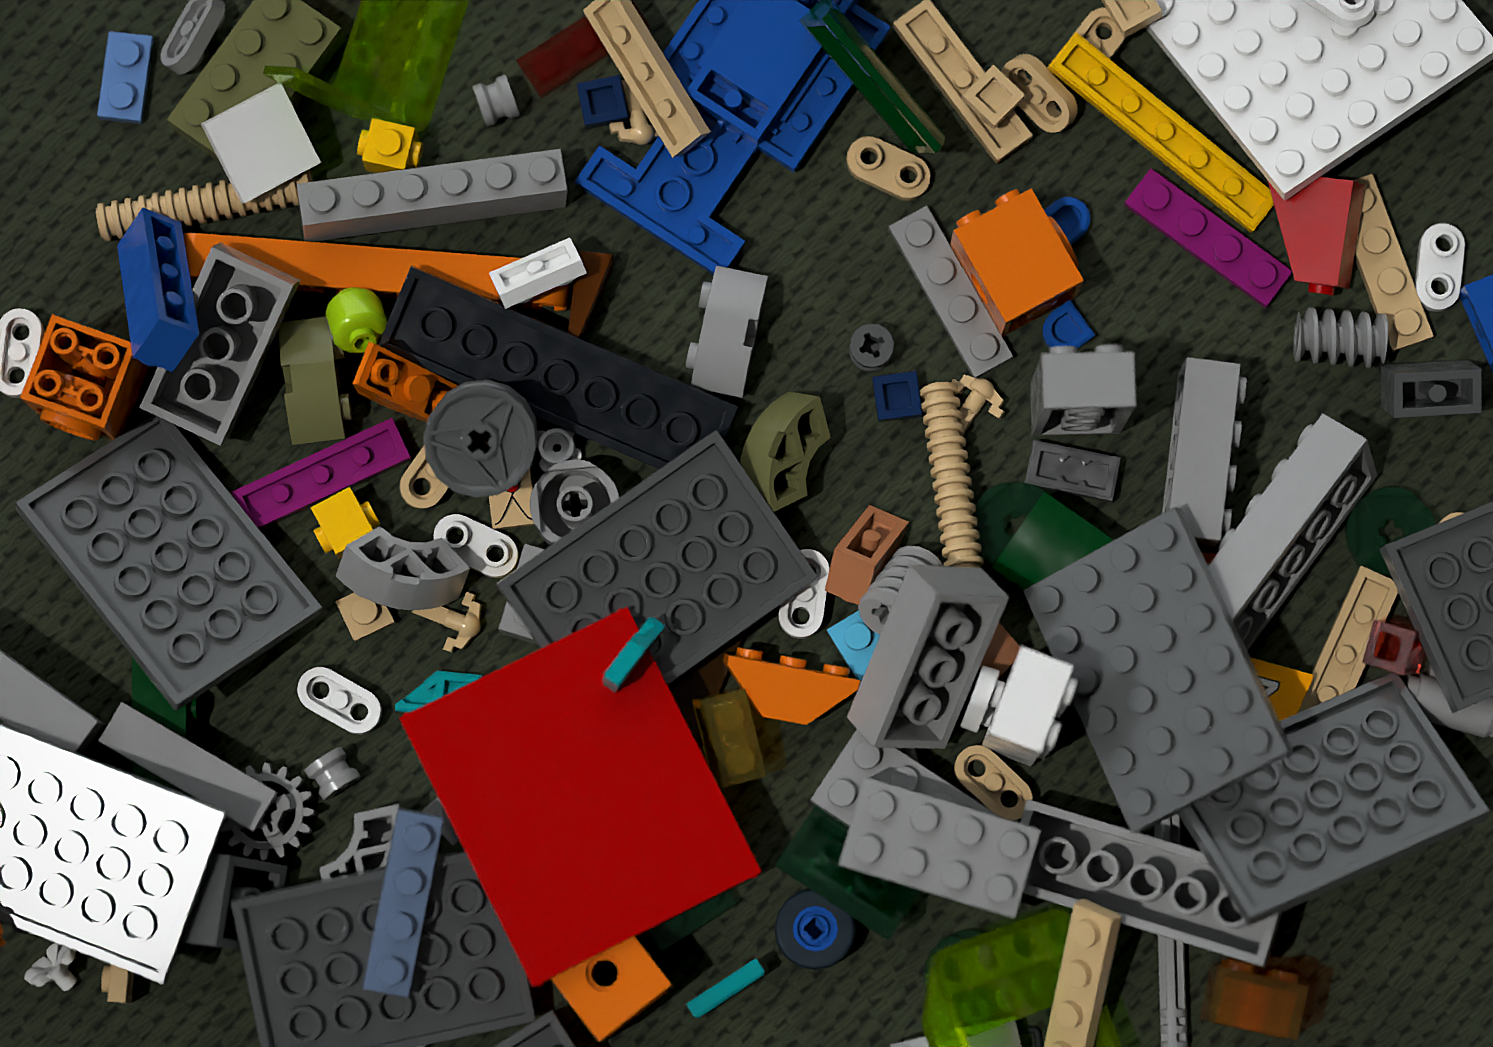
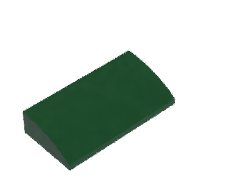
M821 0L799 20L911 153H937L942 148L945 141L944 132L832 0Z
M1044 492L991 569L1021 590H1025L1114 541V539Z

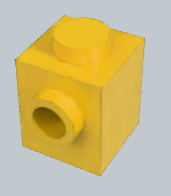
M372 118L369 130L363 129L361 131L357 155L362 156L364 167L369 172L382 173L412 169V167L418 168L422 157L423 143L418 142L419 138L414 127Z
M350 487L311 507L320 527L313 530L325 553L333 550L339 559L342 558L346 545L380 525L369 501L360 505Z

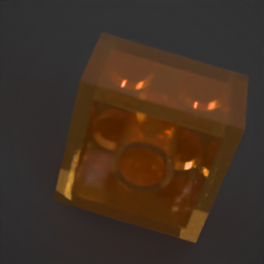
M1230 959L1222 960L1221 966L1209 968L1198 1020L1284 1040L1298 1039L1309 987L1297 984L1299 975L1272 969V971L1266 970L1265 976L1253 974L1254 965Z

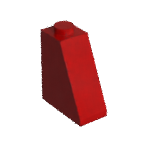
M1319 177L1284 201L1268 181L1294 280L1309 284L1308 292L1334 296L1335 288L1349 289L1365 185L1352 180Z

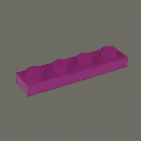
M1151 168L1124 203L1126 208L1264 308L1267 307L1292 273L1285 265Z
M390 418L236 489L231 494L258 529L261 530L320 503L348 487L352 488L412 459L393 418Z

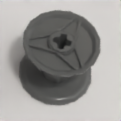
M488 379L464 382L447 392L428 418L423 437L426 460L437 479L454 492L475 498L499 495L516 485L531 467L538 442L536 417L526 399L506 384ZM474 429L480 434L486 430L490 432L489 446L483 442L478 445L472 442L475 435Z

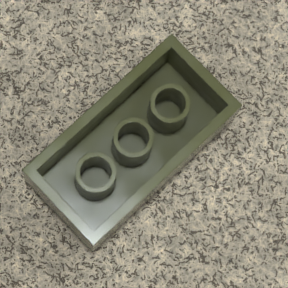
M254 0L167 118L168 123L173 131L220 163L201 123L277 83L282 84L295 110L346 40L341 27L302 0Z

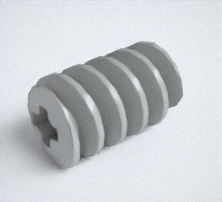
M1309 307L1302 319L1298 312L1293 345L1295 362L1300 363L1304 352L1310 351L1313 364H1318L1323 352L1328 353L1330 365L1333 366L1336 365L1340 354H1345L1348 367H1353L1358 355H1363L1365 367L1368 369L1371 368L1375 357H1380L1382 364H1384L1388 344V319L1384 313H1379L1372 325L1367 312H1361L1355 324L1352 313L1349 310H1344L1337 322L1332 309L1324 310L1320 321L1314 307Z
M919 546L899 548L891 556L890 561L885 564L875 581L869 586L868 591L861 597L858 606L860 617L873 632L881 635L909 564L943 566L938 557L929 550Z

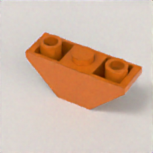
M371 342L367 345L353 381L358 394L386 408L424 422H428L430 414L444 395L458 386Z
M737 647L736 655L724 653L723 663L756 712L762 717L807 725L859 689L860 680L849 677L850 668L824 663L823 671L806 668L807 660L784 655L780 656L779 663L762 660V651Z

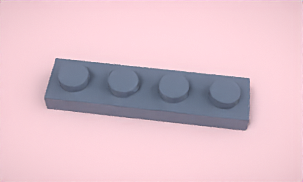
M401 808L397 809L362 985L365 990L404 997L409 995L444 819L443 816Z

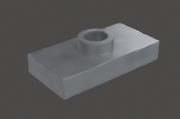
M1034 440L1024 485L1111 503L1121 458Z

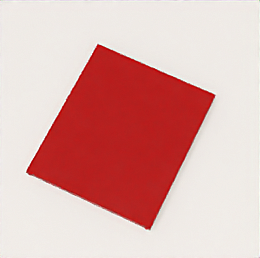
M628 607L619 608L615 613L410 713L406 712L399 718L532 988L541 986L545 981L750 878H756L762 872L649 649L616 693L603 684L604 673L629 640L639 631Z

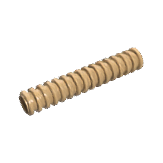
M308 169L246 203L240 202L232 184L227 183L226 180H220L217 186H214L212 182L206 183V188L201 189L199 185H193L190 191H187L185 187L179 188V193L173 194L172 190H167L164 196H160L156 192L152 193V198L146 199L145 195L138 196V201H133L132 198H125V202L119 204L118 200L111 201V206H106L105 203H98L96 217L99 232L105 242L112 241V236L116 235L121 239L142 207L185 223L186 226H192L195 220L203 224L206 223V218L212 217L213 221H218L221 215H226V218L229 219L233 218V213L239 212L240 216H245L248 210H253L255 214L260 213V208L266 207L267 211L274 210V205H280V208H287V203L293 202L294 206L299 205L297 184L313 182L312 173Z
M951 382L931 383L923 387L919 394L920 398L925 400L921 404V409L924 413H927L923 417V423L928 426L925 430V437L930 439L927 443V450L932 452L929 456V464L934 465L930 473L931 477L936 479L932 483L934 491L938 492L934 496V501L937 505H940L936 509V515L942 519L938 522V529L944 533L940 536V543L945 545V548L942 549V556L947 558L944 566L980 568L984 562L983 558L978 556L982 550L981 544L976 543V540L980 538L979 531L974 529L978 525V521L975 516H972L976 512L975 504L970 503L974 498L973 491L968 489L972 485V479L966 476L970 472V466L964 462L968 459V452L963 450V447L966 446V438L961 436L964 433V425L959 423L962 420V412L957 410L960 407V399L955 397L959 391L958 386Z

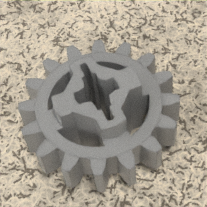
M264 763L262 773L257 774L252 766H247L246 774L263 785H265V782L280 784L289 791V794L276 796L271 806L277 807V810L271 813L272 827L264 819H262L258 826L259 829L263 830L268 842L251 839L243 831L248 828L228 816V821L224 823L221 832L232 831L234 833L228 843L231 847L235 848L241 843L245 844L244 856L250 858L255 850L258 849L263 861L269 860L271 850H275L279 857L285 858L287 857L286 845L290 843L299 849L302 847V844L297 838L300 832L311 834L312 829L304 824L305 818L316 816L315 810L305 808V802L312 799L313 794L310 791L300 793L298 789L302 786L304 780L298 776L288 781L289 769L285 766H282L277 775L273 774V768L270 763ZM296 810L294 822L285 834L282 825L286 816Z

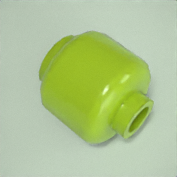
M357 287L344 289L328 303L326 309V318L331 336L339 349L349 353H364L369 342L378 345L386 329L387 320L381 300L374 292Z

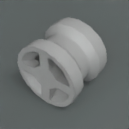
M506 75L497 77L494 83L487 86L481 83L472 86L486 127L495 125L497 119L505 116L511 119L520 116Z
M338 747L323 755L304 770L309 779L316 780L320 786L319 794L324 801L336 796L361 778L355 768H350L345 761L347 754L342 747Z

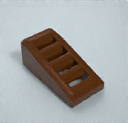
M580 251L578 253L587 273L575 278L573 285L568 332L584 339L613 269L614 259L612 254Z

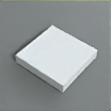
M280 83L201 123L241 203H246L321 163Z

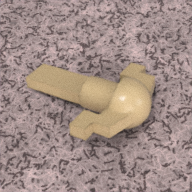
M621 80L624 100L632 128L625 129L623 122L611 123L609 125L611 134L617 133L619 141L646 145L653 139L658 138L659 135L653 125L648 123L644 110L627 82Z
M963 375L959 382L955 379L951 382L958 386V393L960 394L965 387L972 390L959 410L962 412V420L959 423L964 425V433L986 400L993 404L988 411L999 419L1005 413L1000 409L1004 400L996 392L989 380Z
M466 592L462 601V605L469 607L466 615L442 606L412 611L414 614L459 631L456 640L448 637L443 649L453 653L455 647L464 650L481 628L480 615L482 605L474 602L476 595Z

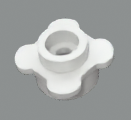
M560 426L546 432L538 431L536 448L540 452L541 460L539 465L543 471L546 472L554 464L562 461L581 460L582 453L575 447L573 441L574 432ZM555 444H559L561 446V450L559 452L553 451V446Z

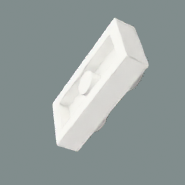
M567 238L489 272L505 309L515 304L526 303L538 294L557 286L567 285L575 278L587 273L571 238Z

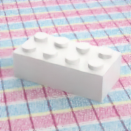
M1021 646L1012 664L982 746L1028 766H1032L1037 758L1044 760L1047 753L1052 749L1061 723L1053 719L1054 717L1060 718V715L1068 706L1077 684V680L1070 678L1073 666Z

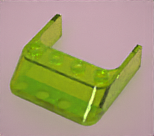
M361 0L333 85L295 67L265 66L262 75L344 115L371 122L372 118L414 127L417 133L421 132L430 121L468 0Z
M1052 909L936 952L930 960L921 1019L923 1032L929 1047H970L967 1040L969 1037L1043 1009L1052 1008L1071 916L1066 911ZM1103 1000L1094 1047H1122L1105 1000Z

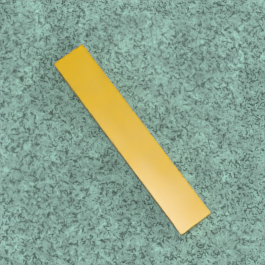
M1077 32L1072 35L1048 65V70L1250 233L1255 230L1274 206L1271 191L1268 187Z

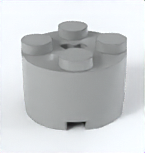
M566 460L554 464L536 482L530 496L531 516L539 535L550 546L619 498L614 482L599 467L584 460ZM579 498L581 505L588 506L581 510L578 517H572L570 511L564 510V508L571 506V499Z

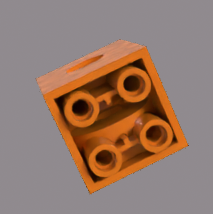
M1032 188L1020 194L1018 189H1014L995 201L996 208L983 215L979 210H976L956 222L958 228L953 230L950 247L1002 337L1077 297L1084 281L1078 271L1079 264L1066 235L1059 224L1051 216L1046 215Z
M52 314L20 398L40 415L42 422L52 427L92 441H98L99 437L113 441L124 434L150 366L133 358L131 342Z
M635 936L551 978L599 1042L606 1041L674 987ZM604 962H612L618 969L616 982L608 987L599 986L595 980V971Z

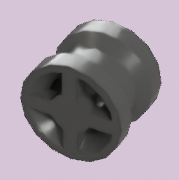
M878 324L861 326L851 337L849 350L851 361L857 368L866 372L882 370L889 364L892 358L894 348L892 335L886 328Z

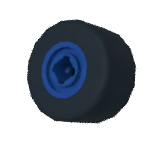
M813 888L799 891L786 900L777 914L774 930L777 945L786 959L798 967L819 970L829 968L845 957L853 945L856 927L853 913L842 898L831 891Z

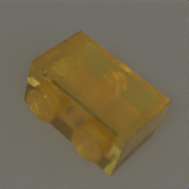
M734 688L692 699L707 764L718 787H727L766 777L746 689Z

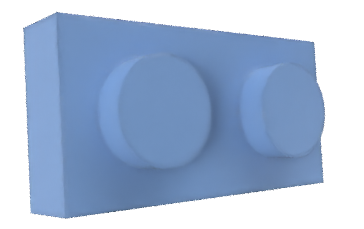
M109 31L97 113L99 119L143 124L154 44L152 36Z

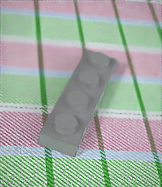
M928 206L890 225L888 230L972 377L979 378L1013 359L1012 353Z

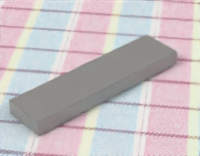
M123 702L119 705L98 740L200 801L228 811V817L254 832L278 794Z

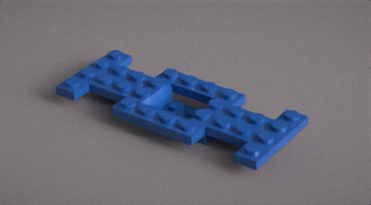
M699 0L663 54L711 132L686 153L672 158L663 141L658 136L636 169L599 145L575 180L576 186L710 274L714 275L716 266L730 268L745 246V241L712 220V215L757 149L794 173L853 87V84L828 54L822 50L782 109L783 103L822 48L799 22L821 0ZM832 0L875 52H877L889 34L891 27L856 5L859 0Z

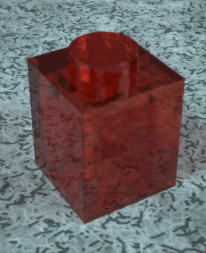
M1391 619L1374 620L1362 663L1401 675L1419 674L1425 654L1419 640V632L1415 630L1414 626Z

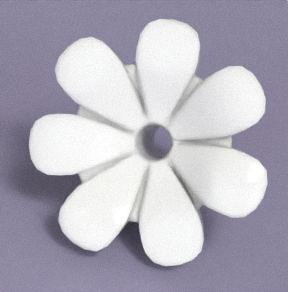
M57 942L53 943L46 950L48 957H41L32 965V968L26 971L24 975L25 980L36 987H41L48 981H55L63 991L69 990L77 981L75 976L68 970V966L74 960L77 950L65 945L61 947Z

